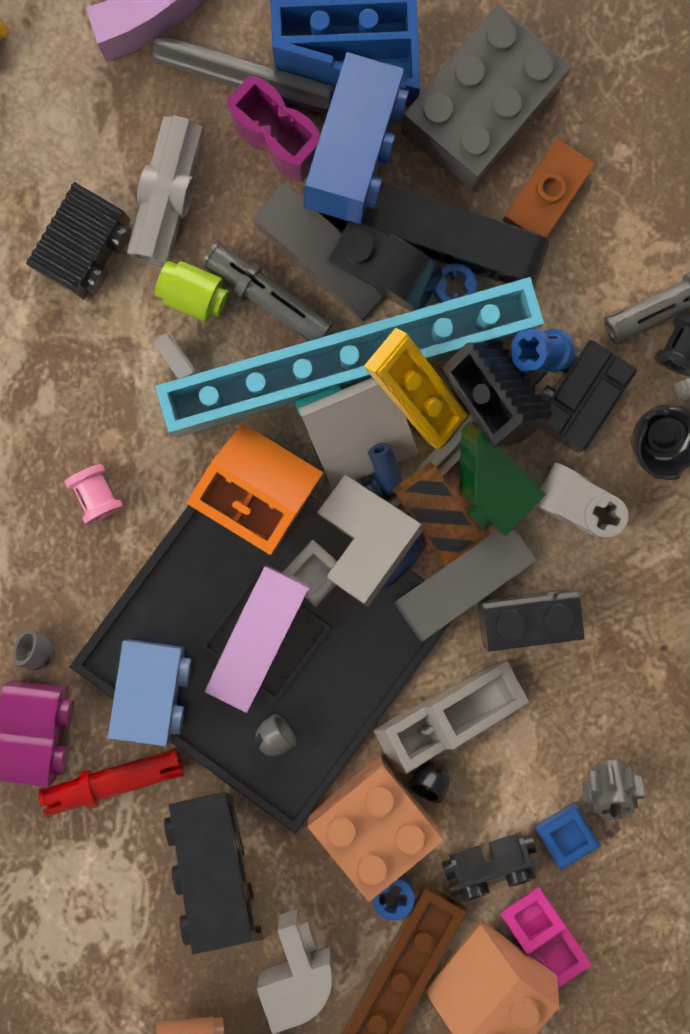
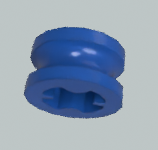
M453 263L446 265L441 269L443 275L433 293L438 303L459 298L458 293H455L453 298L444 293L447 287L444 279L451 276L452 281H454L455 277L459 276L465 281L462 286L463 292L466 293L464 296L476 292L477 286L475 275L470 268L463 264Z
M404 874L381 893H389L391 886L396 885L399 886L400 895L406 893L405 899H397L395 906L387 905L386 897L380 898V894L373 899V906L382 918L400 920L412 911L414 905L413 887L410 880Z

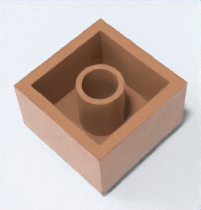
M379 755L319 804L308 817L307 827L368 902L444 841L439 825L382 755Z

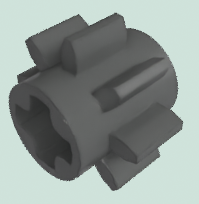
M605 760L597 763L592 771L588 772L589 781L582 782L585 804H593L594 812L604 819L621 820L630 817L635 812V809L639 808L637 799L645 798L642 776H634L633 767H628L626 763L619 760Z

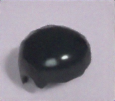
M666 404L656 406L643 414L635 424L630 439L635 460L654 478L677 480L680 478V474L690 467V411L684 406Z

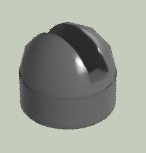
M28 629L18 637L12 656L16 665L29 670H40L49 665L47 659L48 657H54L55 650L50 638L42 633Z
M273 714L257 728L255 740L257 743H261L259 749L268 756L284 754L297 744L293 730L279 714Z

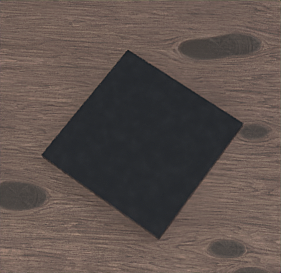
M311 495L279 547L272 555H269L188 505L69 668L114 700L123 640L131 639L185 647L184 658H189L192 661L188 686H179L177 706H184L183 723L180 735L172 734L170 742L296 834L451 622L424 641L419 640L394 604L396 600L425 581V579L411 569L403 574L392 586L382 587L368 607L337 585L333 587L316 607L304 597L246 713L206 693L205 690L264 567L269 565L283 572L312 540L317 542L338 561L353 541V538L320 517L317 512L323 504ZM276 713L282 716L290 725L295 734L297 744L284 754L268 756L259 749L261 743L256 742L255 735L261 723Z

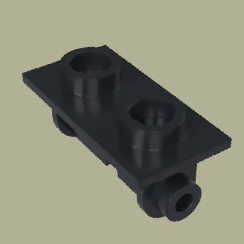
M518 832L514 835L489 842L494 860L489 862L485 861L480 845L449 854L450 859L441 863L446 879L456 878L458 885L449 887L452 897L461 894L463 901H469L490 894L488 885L507 880L508 886L513 887L536 879L533 871L541 869L542 861L541 859L530 860L529 854L537 852L531 834L522 836L521 832Z

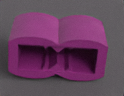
M249 75L227 100L233 125L238 134L248 144L257 149L267 151L271 162L283 175L292 180L302 182L309 173L320 138V132L304 114L294 109L286 108L282 97L272 85L261 78Z
M11 680L3 685L0 695V781L49 787L57 779V775L64 774L68 761V747L62 746L63 728L70 727L74 713V701L68 700V687Z

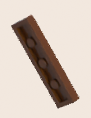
M424 883L414 901L412 911L405 917L341 1034L401 1033L467 913L466 907L463 904Z

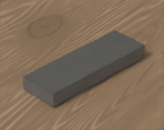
M515 528L507 536L496 531L396 600L394 604L419 640L424 641L537 560Z

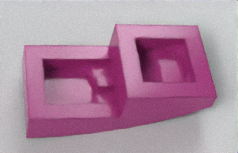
M539 885L500 911L501 916L526 954H529L557 975L558 988L592 966L590 960Z

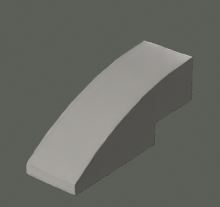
M503 661L430 697L375 728L373 731L394 771L408 773L445 749L453 750L528 704L529 701L508 661Z

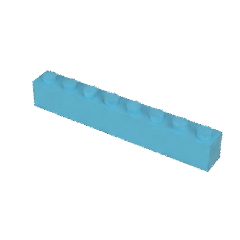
M531 277L156 385L155 388L168 433L178 438L295 404V400L333 387L340 386L341 390L372 378L364 365L395 328L407 333L427 361L433 364L452 358L467 342L504 341L505 343L512 341L515 335L523 329H540L544 321Z

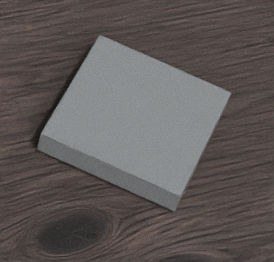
M373 377L298 408L332 490L336 488L344 475L355 481L375 471L368 451L376 444H390L397 463L419 454L405 415Z

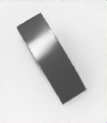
M283 181L252 218L255 228L286 253L294 265L359 320L363 321L383 296L379 295L373 286L331 265L328 259L342 233L319 212L304 208V199Z

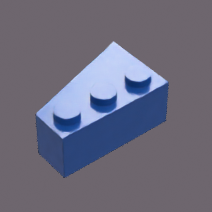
M270 0L272 49L275 69L336 86L346 53L348 52L403 68L401 89L409 91L405 107H410L419 97L420 68L417 0Z

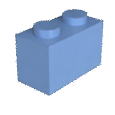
M131 639L123 640L108 732L109 739L167 746L171 741L172 734L180 735L184 706H177L179 686H188L192 661L189 658H184L185 647Z

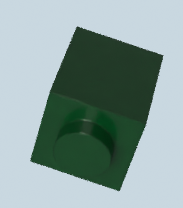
M467 422L461 429L459 495L471 506L465 513L485 532L492 527L507 536L546 494L501 447L497 446L494 448L480 427Z

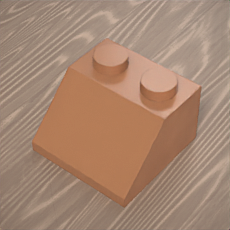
M482 920L477 923L425 987V993L452 1034H537L560 1008L557 975L529 954L527 955L526 952Z

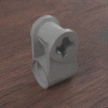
M554 462L540 487L546 495L535 507L564 523L572 524L592 536L607 538L620 534L625 529L629 519L625 503L618 497L592 484L589 479L576 471ZM608 505L610 507L608 515L613 518L611 524H601L597 527L599 518L593 514L595 508H605Z

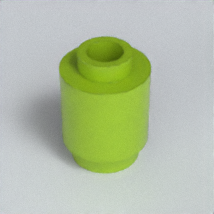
M167 261L159 274L154 294L156 297L163 299L165 306L201 321L208 322L212 315L216 317L221 315L227 302L229 291L223 289L224 279L183 261H180L178 264Z

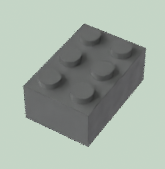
M497 4L404 113L401 133L466 189L472 192L560 90L572 66L503 7Z

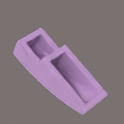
M107 0L88 6L86 10L97 44L106 62L132 53L156 40L159 36L164 35L186 19L204 0Z
M269 565L264 567L206 687V693L246 713L248 712L310 587L309 585Z

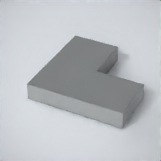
M344 475L317 512L321 518L353 538V541L329 572L327 578L367 607L424 530L422 524L347 475Z

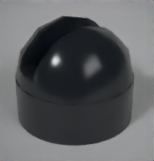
M435 762L424 763L414 772L409 782V788L425 800L441 803L449 789L450 778L448 772L444 767L440 773L433 770Z

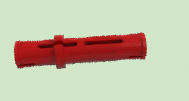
M174 747L171 750L96 773L86 770L80 772L79 777L47 788H40L38 792L40 806L47 805V808L43 809L42 812L46 818H50L53 815L85 805L88 809L98 807L102 800L177 777H184L182 759H178L180 753L177 747Z

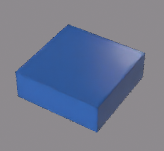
M574 802L534 825L560 870L601 846Z

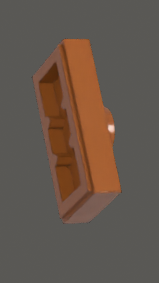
M556 138L505 214L503 220L510 225L547 238L595 166V163Z

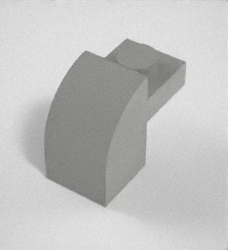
M298 909L281 914L279 917L277 931L288 961L261 970L259 974L257 991L272 1034L299 1026L314 1018L325 1006L331 992L333 968L331 948L327 947L316 951L318 946L313 928L309 921L302 924Z

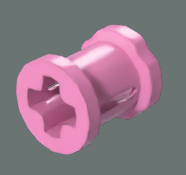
M101 464L86 468L64 481L68 489L74 490L85 512V515L82 517L85 525L106 518L124 507L121 500H115L103 476L106 470Z

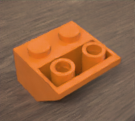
M242 423L211 461L186 503L269 555H272L279 547L324 473Z

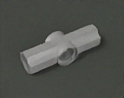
M175 115L172 117L163 116L151 165L144 167L137 190V206L139 210L132 229L127 254L143 263L164 266L167 261H170L181 218L185 219L192 203L195 184L194 177L192 176L203 141L204 130L202 126L193 123L190 119Z

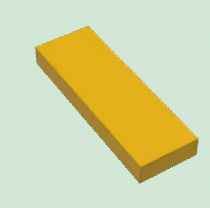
M397 328L392 331L364 365L366 370L425 441L438 450L444 446L468 416L467 412L409 335Z

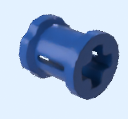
M536 328L523 329L515 335L511 344L512 361L517 368L524 372L539 371L541 369L559 372L568 367L574 357L575 348L573 340L567 332L561 329H549L544 332Z

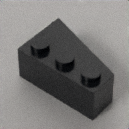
M226 792L168 804L170 817L164 819V829L168 845L175 846L178 865L172 866V880L176 894H183L186 914L180 915L179 922L184 945H191L192 954H198L264 940L261 925L255 926L250 902L251 899H254L252 883H247L243 862L245 851L233 797Z

